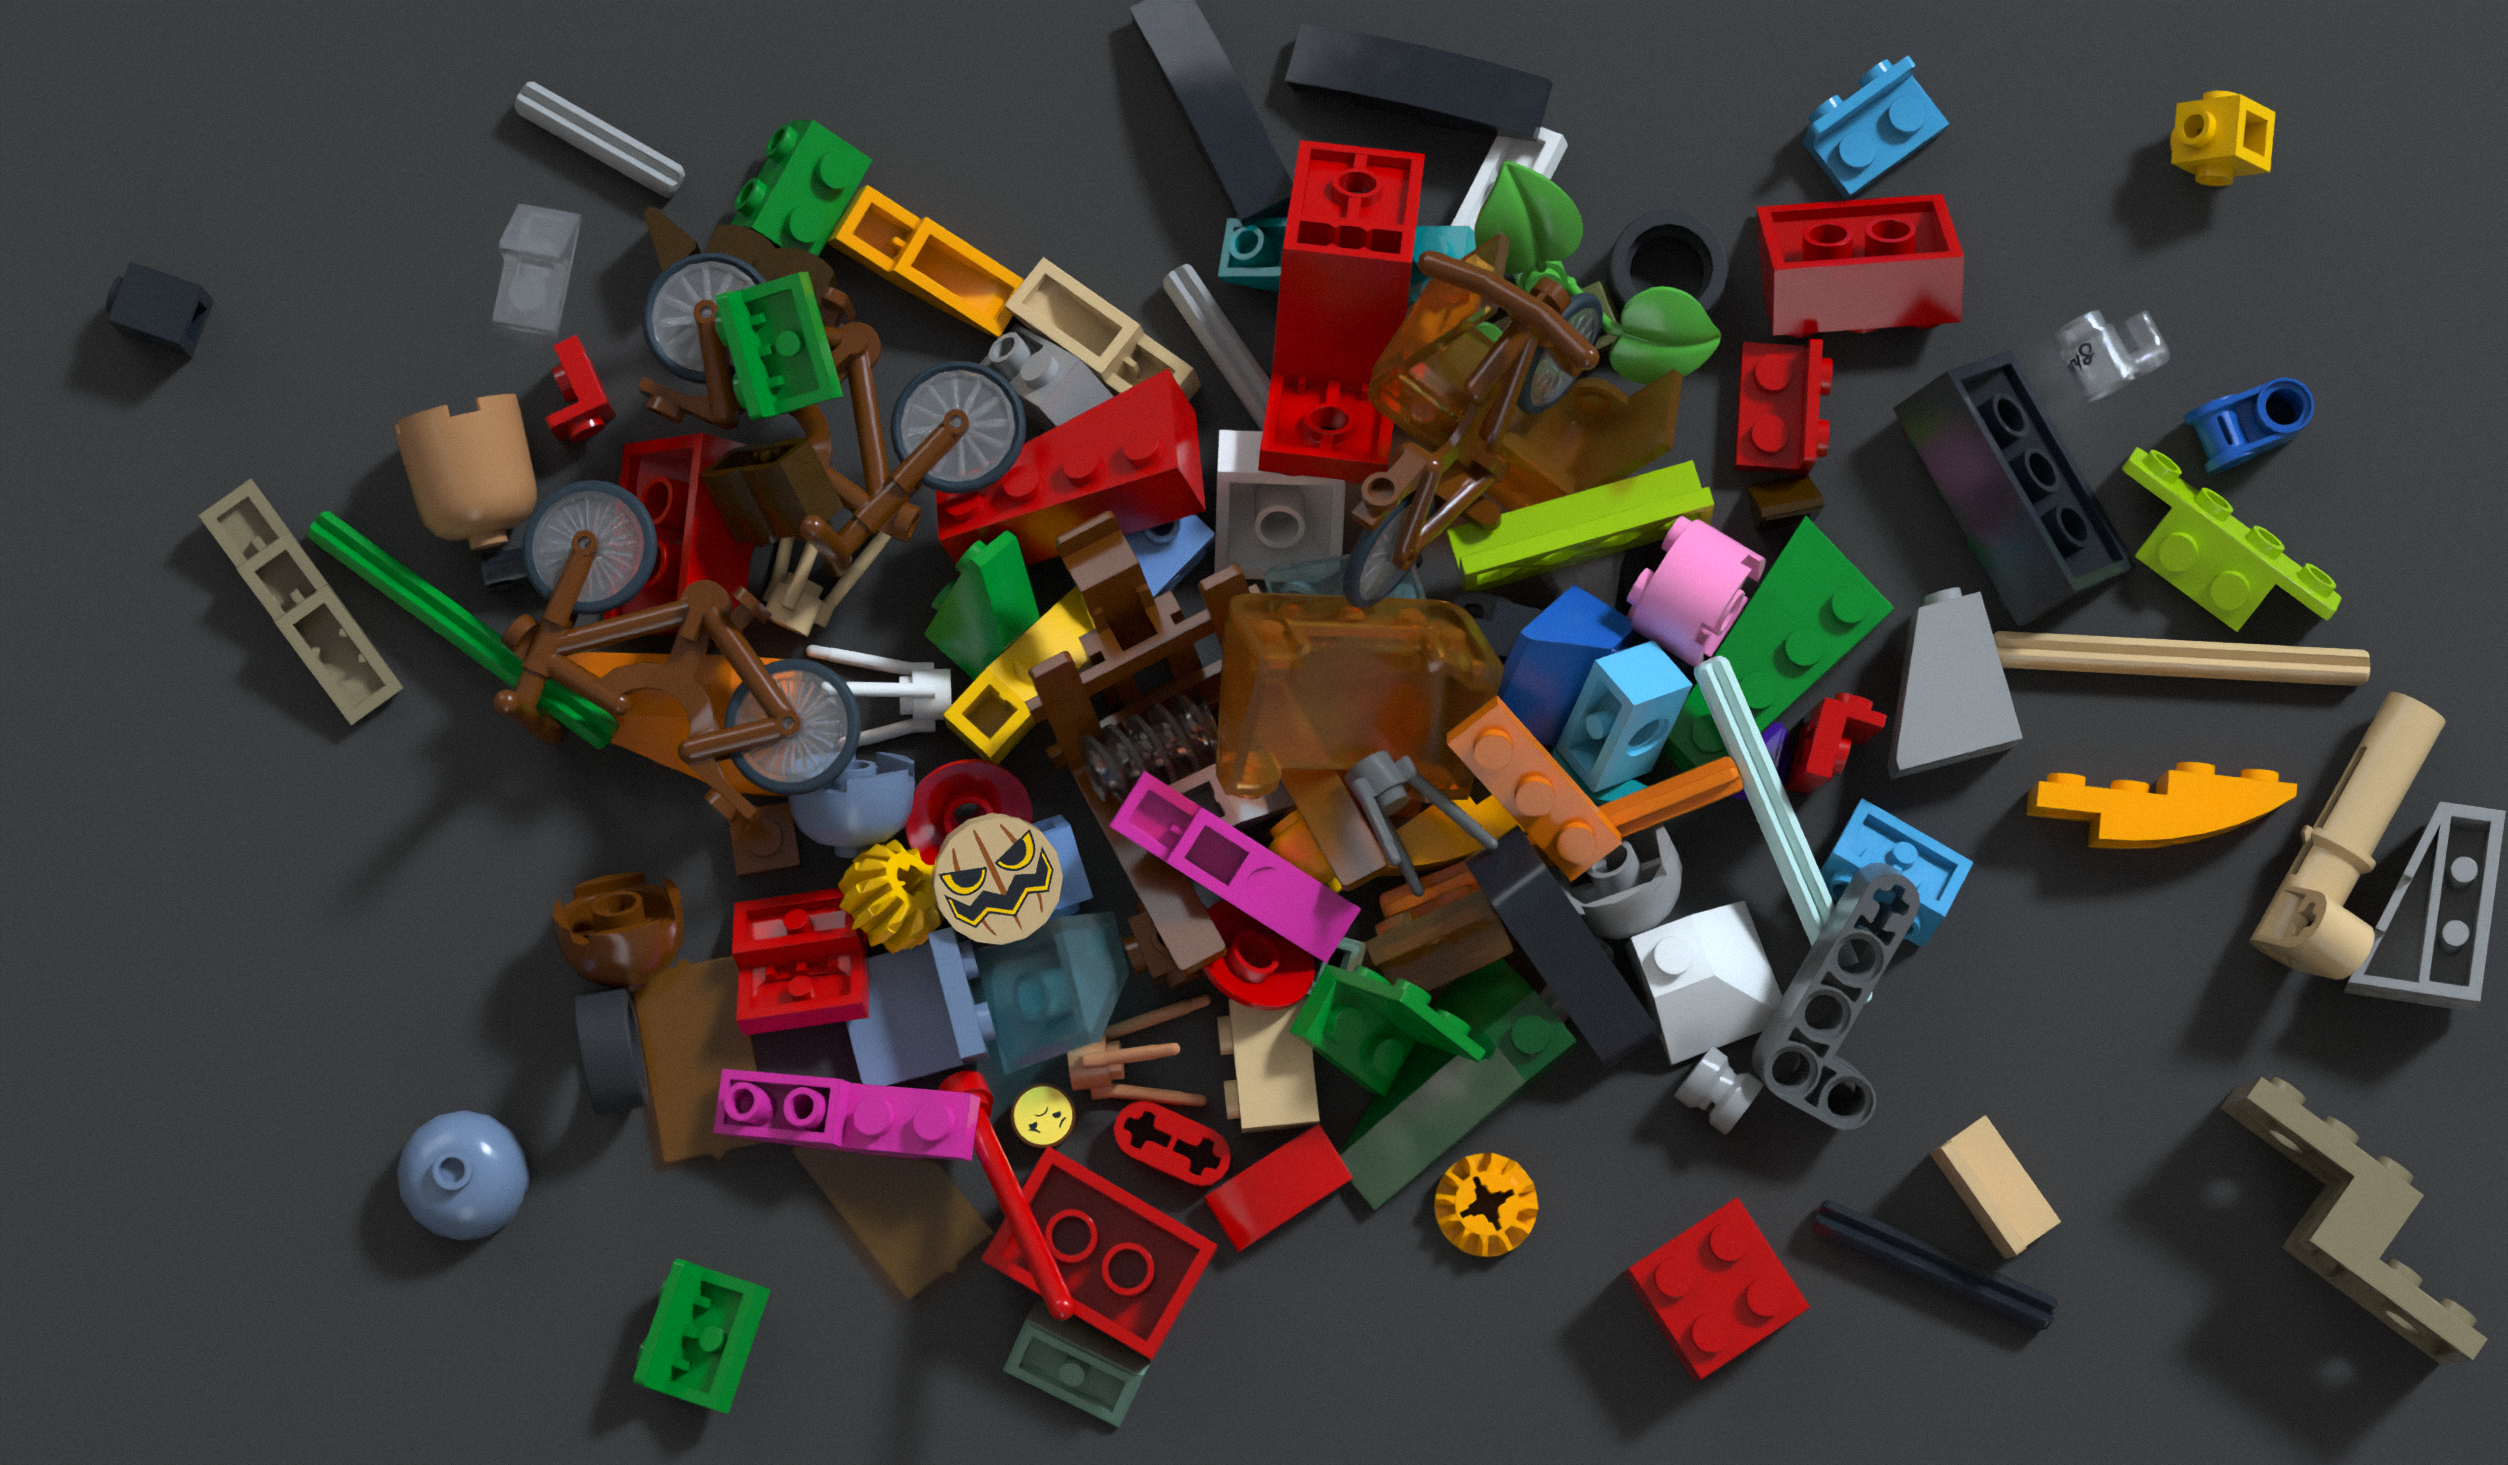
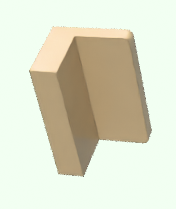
M1986 1115L1930 1153L2005 1260L2015 1257L2026 1250L2027 1245L2061 1222Z

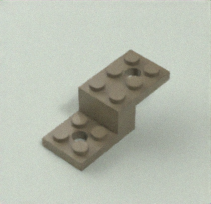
M2259 1077L2235 1087L2220 1109L2325 1185L2281 1248L2439 1364L2474 1360L2488 1340V1338L2473 1328L2477 1319L2456 1302L2443 1298L2439 1303L2418 1287L2423 1280L2403 1263L2393 1258H2389L2386 1263L2379 1259L2424 1196L2410 1185L2413 1180L2412 1174L2386 1156L2380 1155L2375 1160L2356 1146L2360 1138L2352 1129L2331 1116H2326L2323 1121L2302 1106L2306 1100L2304 1095L2278 1077H2272L2270 1082L2263 1077Z

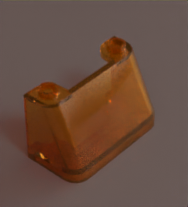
M1278 593L1238 594L1230 600L1224 622L1215 767L1216 777L1226 795H1235L1243 799H1257L1262 795L1276 791L1282 775L1281 768L1350 770L1369 755L1385 750L1388 751L1394 762L1404 756H1409L1419 773L1449 799L1468 800L1475 775L1447 745V733L1498 694L1505 668L1474 618L1463 608L1446 601L1384 598L1379 603L1368 608H1357L1347 602L1345 596ZM1409 784L1406 791L1412 798L1421 802L1431 803Z

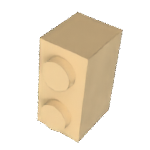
M1306 994L1295 1005L1277 1011L1257 1010L1229 999V1016L1217 1017L1221 1055H1234L1236 1080L1224 1081L1227 1120L1240 1118L1241 1133L1311 1127L1320 1121L1312 1048L1289 1032L1307 1000Z

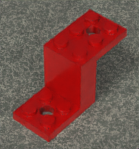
M1300 140L1282 250L1273 366L1260 445L1258 471L1276 472L1292 477L1303 475L1338 479L1354 484H1362L1373 473L1388 471L1425 154ZM1320 427H1332L1338 430H1325Z

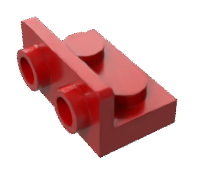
M1809 339L1806 346L1754 342L1742 343L1740 348L1733 470L1809 475L1816 463V458H1826L1829 443V420L1819 419L1820 396L1830 395L1833 361L1832 358H1822L1823 339Z
M1836 693L1834 699L1825 697L1803 717L1784 789L1809 796L1825 782L1830 783L1834 773H1842L1849 755L1851 743L1857 745L1866 743L1884 728L1887 716L1872 711L1873 702L1857 695Z

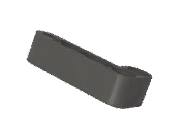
M1883 862L1870 863L1860 868L1852 877L1757 1040L1752 1052V1066L1758 1077L1770 1091L1828 1125L1841 1130L1857 1129L1867 1123L1873 1116L1876 1107V1093L1871 1083L1852 1064L1835 1054L1910 928L1920 906L1919 893L1915 885L1892 865ZM1878 888L1883 891L1891 890L1896 894L1890 905L1885 902L1877 903L1873 899L1874 893ZM1860 915L1870 923L1874 922L1879 926L1875 934L1860 921H1857ZM1851 939H1863L1865 942V952L1860 961L1852 966H1840L1838 964V953L1843 944ZM1819 995L1832 996L1833 1006L1826 1018L1819 1022L1805 1020L1807 1004L1813 998ZM1787 1051L1800 1053V1063L1793 1074L1780 1078L1772 1076V1066L1779 1055ZM1848 1081L1855 1083V1093L1848 1104L1836 1108L1828 1106L1827 1098L1835 1085Z

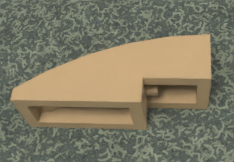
M1044 257L1004 305L1007 311L1033 333L1081 359L1113 396L1124 392L1167 368L1172 373L1188 401L1201 387L1193 367L1147 336L1141 325Z

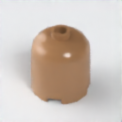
M499 394L475 398L478 411L450 417L448 406L442 405L412 414L397 421L398 425H395L396 439L416 507L424 526L435 536L448 541L468 540L471 551L487 549L507 543L506 530L524 523L533 513L537 503V485L516 394Z

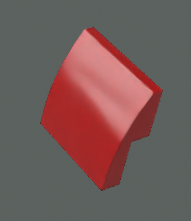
M840 888L734 903L732 955L739 968L736 1022L743 1036L869 1018L866 932L861 928L852 929L855 921L852 914L839 907L845 897Z

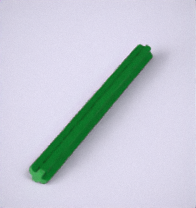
M323 511L315 518V521L309 526L307 531L308 538L314 544L515 689L523 671V668H521L523 661L501 643L502 636L330 511ZM547 679L537 706L596 749L605 748L619 730L620 725L618 721L602 708L555 680Z

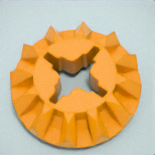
M1490 1152L1466 1156L1453 1164L1439 1182L1435 1194L1434 1208L1442 1233L1455 1247L1471 1255L1491 1257L1513 1250L1527 1238L1537 1217L1538 1201L1534 1182L1516 1161ZM1475 1178H1478L1480 1185L1485 1186L1489 1194H1496L1498 1192L1504 1194L1511 1191L1513 1195L1504 1200L1505 1203L1497 1208V1215L1499 1217L1497 1223L1501 1229L1499 1231L1495 1230L1493 1223H1489L1483 1214L1474 1217L1471 1214L1464 1218L1460 1215L1461 1212L1468 1210V1206L1476 1201V1193L1474 1191L1476 1186L1473 1181Z

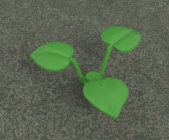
M1504 161L1499 169L1494 186L1483 203L1476 219L1474 240L1480 257L1495 270L1512 274L1516 286L1529 294L1530 290L1543 277L1556 281L1571 297L1584 293L1578 287L1575 278L1566 275L1561 260L1575 253L1583 236V223L1575 203L1559 186L1542 174L1520 164ZM1651 287L1636 294L1624 306L1621 313V324L1615 323L1603 312L1602 328L1608 334L1618 336L1609 352L1610 363L1617 373L1635 383L1657 385L1680 379L1699 368L1713 354L1720 343L1721 333L1712 323L1702 305L1690 294L1673 287ZM1489 322L1475 323L1459 331L1446 344L1437 360L1430 384L1431 402L1435 412L1447 417H1464L1469 407V401L1463 396L1464 383L1503 333L1497 326ZM1537 370L1533 377L1531 392L1535 386Z

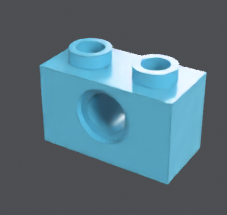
M1654 640L1597 659L1586 679L1556 745V749L1593 793L1652 771L1687 698L1692 683Z

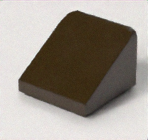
M649 206L645 210L644 216L662 272L670 265L687 256L701 253L698 243L655 206L653 208ZM698 268L679 275L668 285L672 294L676 293Z
M1797 475L1756 483L1748 486L1747 490L1755 530H1759V532L1801 524L1805 516L1813 522L1825 506L1822 494L1807 475Z

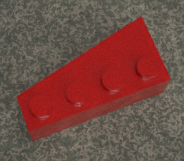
M1168 368L1023 444L1020 456L1012 468L994 484L982 490L966 494L944 493L936 490L938 537L940 543L955 564H957L963 554L974 543L981 540L987 546L1008 529L1017 537L1024 564L1027 566L1060 556L1055 544L1056 536L1105 511H1111L1114 514L1124 536L1205 512L1196 412ZM1004 455L956 480L963 481L979 477L998 464Z

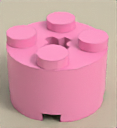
M1680 516L1664 539L1662 549L1667 554L1656 572L1646 568L1634 583L1627 597V602L1632 604L1627 617L1632 620L1631 628L1650 641L1654 640L1661 648L1695 668L1703 662L1704 654L1710 658L1715 654L1734 627L1749 601V598L1744 596L1745 592L1741 590V587L1747 576L1756 582L1759 581L1766 559L1702 520L1696 519L1692 522Z

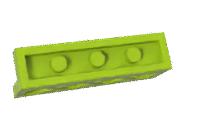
M1691 460L1501 514V524L1493 531H1484L1472 523L1447 529V540L1463 592H1480L1663 540L1680 516L1692 522L1700 519L1711 525L1715 504L1710 488L1701 487L1694 462Z

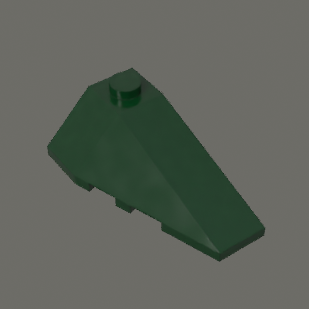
M1494 950L1444 989L1432 1007L1435 1012L1437 1009H1441L1453 1014L1471 1027L1468 1037L1486 1050L1480 1063L1416 1042L1386 1097L1378 1094L1375 1096L1339 1152V1156L1353 1176L1350 1182L1375 1212L1575 1051L1576 1039L1538 993Z

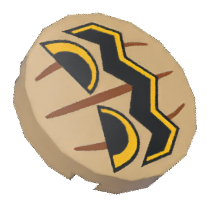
M996 813L968 819L949 833L939 848L940 852L935 859V866H933L931 885L936 905L956 931L976 942L1003 945L1027 938L1047 922L1059 902L1063 875L1057 852L1039 828L1025 820Z

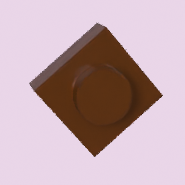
M789 802L757 807L762 814L754 823L743 814L734 823L728 819L736 872L739 878L803 868L796 823L791 815Z

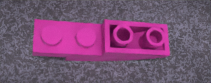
M1144 770L1109 824L1110 827L1326 964L1361 910L1350 901Z
M722 1069L713 1133L743 1139L848 1153L921 1160V1157L972 1162L980 1097L972 1093L850 1083L837 1078Z

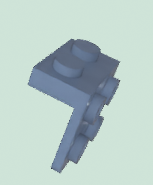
M953 927L927 933L929 942H925L921 946L916 945L912 950L907 948L895 954L888 952L868 958L869 1018L846 1021L863 1084L892 1086L990 1059L985 1042L995 1040L997 1037L987 1001L975 1004L969 980L980 977L974 950L970 939L958 942Z

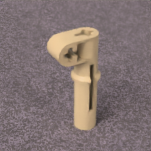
M2389 692L2313 828L2309 825L2303 827L2301 831L2303 846L2250 938V943L2255 948L2290 968L2335 980L2344 979L2352 975L2362 966L2372 949L2375 934L2370 925L2343 908L2360 875L2372 872L2376 862L2371 855L2445 725L2446 721L2439 713L2407 695L2397 692Z

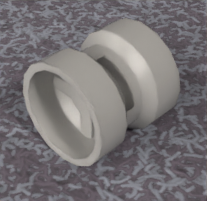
M1712 1045L1673 1097L1688 1108L1699 1107L1701 1110L1709 1112L1710 1125L1722 1134L1727 1135L1755 1099L1764 1084L1750 1073H1741L1739 1075L1734 1073V1069L1729 1066L1728 1057Z

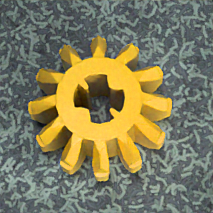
M893 840L886 845L875 844L871 849L866 848L853 859V864L847 869L844 877L838 883L841 892L845 895L839 907L852 914L855 920L852 929L861 928L867 933L871 947L883 943L892 954L902 949L908 948L912 950L916 945L921 946L929 940L927 933L934 932L944 920V915L936 905L931 885L932 869L935 865H926L921 860L917 847L906 851L897 840Z

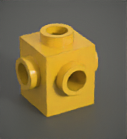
M2209 91L2203 94L2202 100L2177 103L2175 127L2170 138L2172 150L2171 164L2194 174L2196 182L2208 186H2227L2233 183L2234 177L2270 173L2276 112L2241 94L2229 91Z

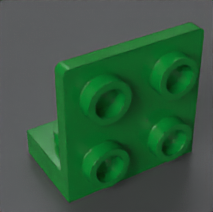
M1327 964L1289 1030L1291 1034L1366 1090L1386 1097L1416 1042L1480 1063L1486 1050L1468 1037L1471 1027L1466 1022L1441 1009H1437L1435 1012L1428 1006L1432 997L1426 991L1401 978H1397L1392 986L1384 977L1361 965H1356L1354 971L1349 972Z

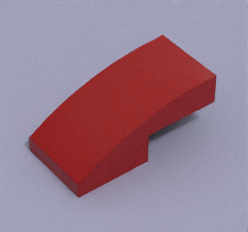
M1318 1123L1210 1192L1203 1199L1236 1252L1239 1253L1290 1221L1300 1212L1350 1182L1353 1176Z

